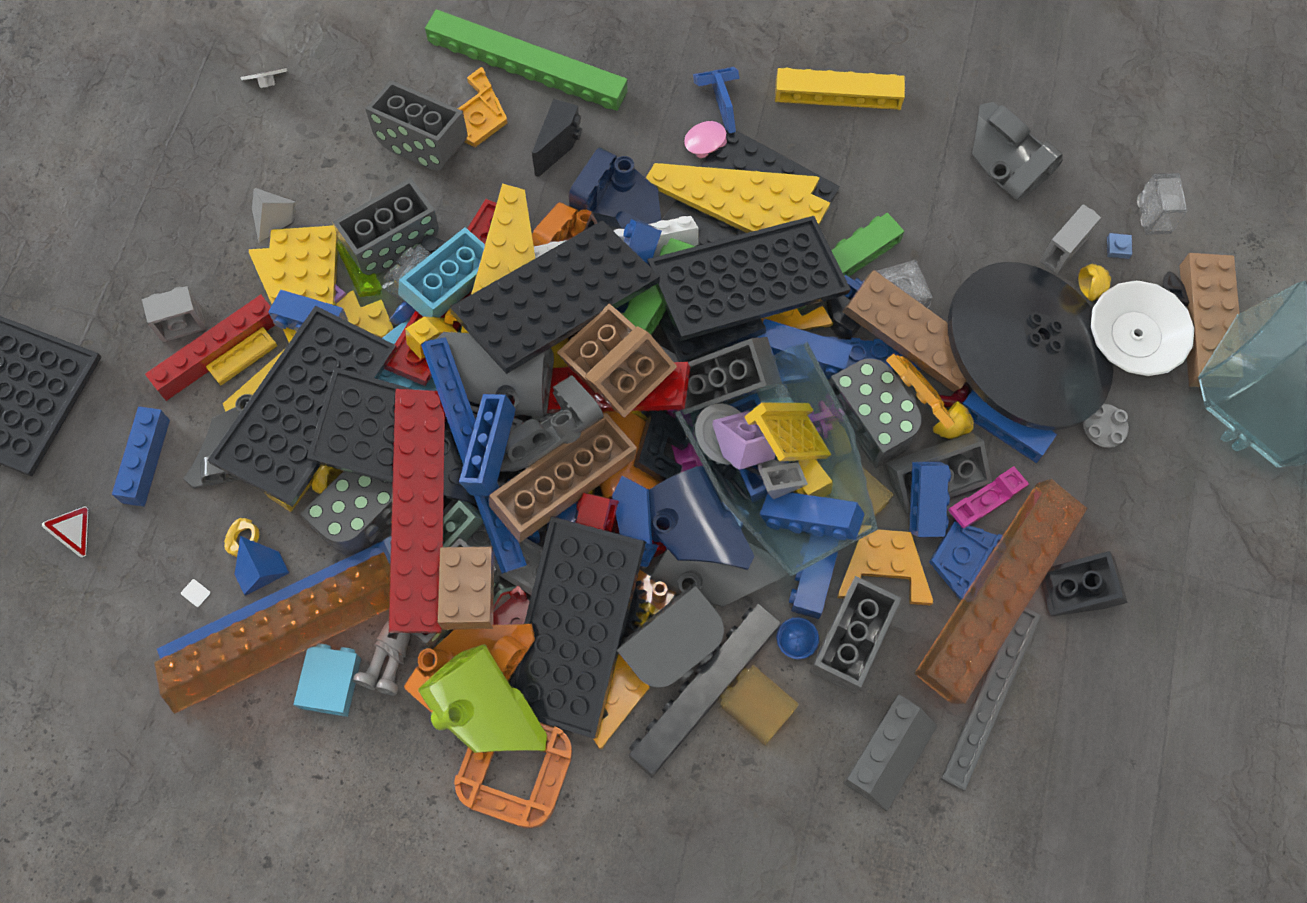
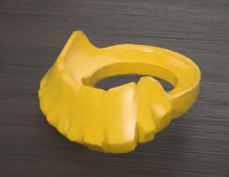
M239 518L230 526L224 540L226 552L237 557L239 548L237 537L245 529H251L252 536L250 540L258 542L259 529L256 525L252 524V520Z

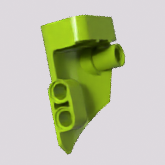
M485 644L465 650L454 656L418 689L429 709L433 710L431 714L433 726L438 730L449 729L474 753L545 751L546 732L522 693L510 686Z

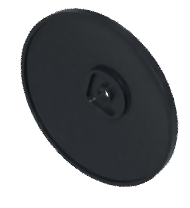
M1000 262L977 270L956 291L948 313V337L953 356L962 375L972 389L984 402L1004 417L1034 429H1067L1084 422L1095 414L1107 399L1111 389L1113 363L1096 346L1091 330L1092 308L1076 290L1059 277L1029 264ZM1038 332L1044 335L1045 340L1042 339V336Z

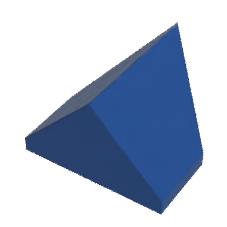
M240 536L235 577L245 596L289 574L279 551Z

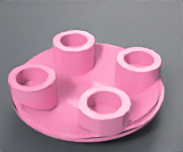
M707 121L699 123L686 134L685 146L688 151L696 154L698 158H705L708 153L726 145V130L718 122Z

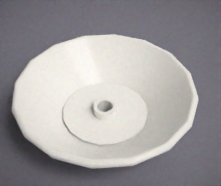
M1138 280L1118 283L1102 293L1092 309L1091 330L1096 346L1111 363L1126 372L1144 376L1168 373L1184 363L1193 348L1194 326L1188 309L1175 294L1157 284Z

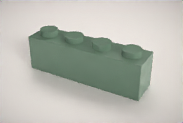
M459 500L443 517V548L451 547L459 538L466 542L484 523L481 514L470 503Z

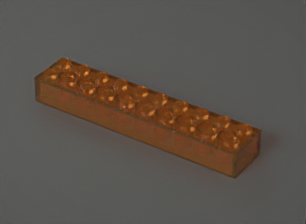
M1052 479L1037 483L914 674L951 704H965L1088 508Z
M382 552L372 556L362 563L349 567L335 576L326 578L310 588H306L287 599H283L264 610L256 612L252 616L235 622L225 629L212 633L208 637L187 645L185 648L154 662L161 697L175 714L388 610L390 562L385 553Z

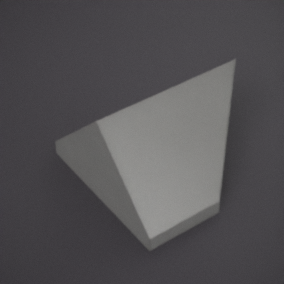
M257 188L254 189L252 213L258 242L268 238L271 235V230L282 229L294 221L295 201Z
M770 460L758 464V469L767 492L773 499L808 484L799 462L787 463Z

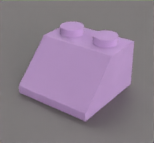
M749 411L713 420L712 423L723 457L738 469H744L775 459V453L759 426L749 425L744 418Z

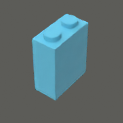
M317 643L316 647L308 646L293 705L303 710L348 717L356 684L352 679L358 673L361 658L355 653V650L341 647L340 651L332 650L331 646Z

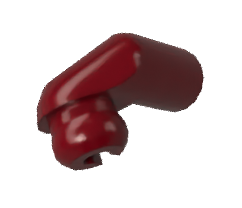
M963 385L961 389L956 390L951 396H939L944 403V407H952L956 402L963 404L969 396L970 390L967 386Z

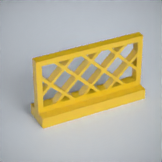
M761 403L744 416L749 425L759 426L780 462L826 459L832 455L808 416L814 411L810 403Z

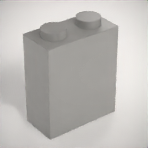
M1082 205L1051 240L1040 262L1058 274L1087 241L1101 217L1093 209Z

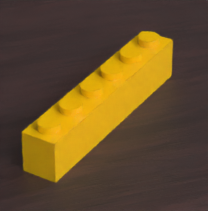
M778 68L775 102L901 110L905 98V76Z

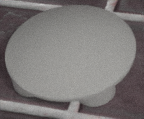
M1103 404L1095 414L1083 422L1085 433L1092 442L1099 446L1107 448L1118 446L1128 435V415L1122 409H1118L1110 404Z

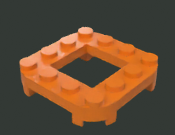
M540 723L547 734L545 751H542L546 755L528 801L484 786L483 782L494 752L474 753L468 747L459 773L455 776L454 781L459 800L471 810L522 828L542 826L554 811L571 763L572 746L567 735L556 726L552 727Z

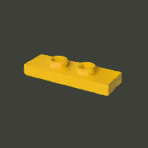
M262 327L211 362L206 368L221 386L276 348L277 344Z

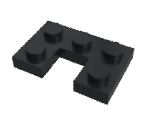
M649 410L633 466L660 482L681 473L682 465L663 455L667 442L681 451L687 448L692 429L662 410Z

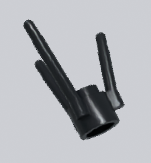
M713 461L711 470L717 475L731 499L735 498L725 479L731 483L743 499L747 500L748 496L733 479V476L736 474V468L732 464L725 466V464H716V461ZM752 466L744 468L756 475H761L759 470Z

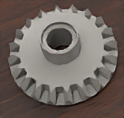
M714 404L706 407L696 417L697 421L694 424V436L697 438L696 445H699L702 449L701 453L706 454L708 460H714L716 464L722 463L725 466L732 463L723 457L712 423L713 420L741 413L730 405Z

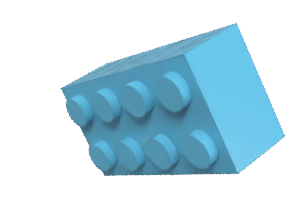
M464 227L399 279L398 295L423 317L440 318L452 305L458 303L473 290L485 244Z

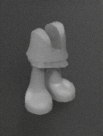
M387 621L376 638V643L374 644L376 650L368 670L365 673H356L352 681L370 690H375L376 688L383 694L396 696L399 688L395 683V676L398 665H404L403 657L406 658V650L411 633H399L397 639H393L394 633H388L389 621ZM388 655V664L382 678L378 682L383 662Z

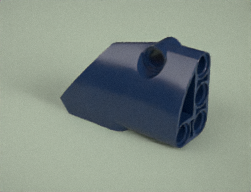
M600 147L597 148L570 189L569 206L578 210V212L589 210L616 217L622 229H625L626 225L630 224L631 219L645 224L661 221L658 188L634 168V161L630 157H617Z
M703 466L688 469L649 489L652 540L658 543L662 542L677 561L711 562L745 570L749 569L755 556L733 513L728 509L725 510ZM657 525H661L665 530H660Z

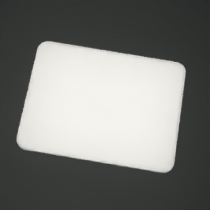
M193 579L184 588L181 595L196 607H199L210 595V591Z

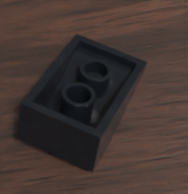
M553 99L532 150L535 176L540 177L573 148L576 140L580 139L582 128L580 127L581 115H579L578 105Z
M1110 551L1038 570L1051 617L1101 610L1128 603L1115 557Z

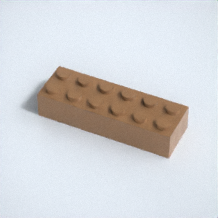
M1189 253L1179 265L1180 279L1185 286L1190 302L1187 309L1194 326L1193 348L1187 356L1189 386L1235 389L1246 377L1234 256Z
M873 270L842 312L954 392L961 389L966 379L962 375L951 350L948 337V323Z
M607 413L603 414L604 418L581 432V436L575 442L561 445L489 495V507L519 543L548 523L551 516L556 517L577 502L583 493H589L635 459L637 447Z

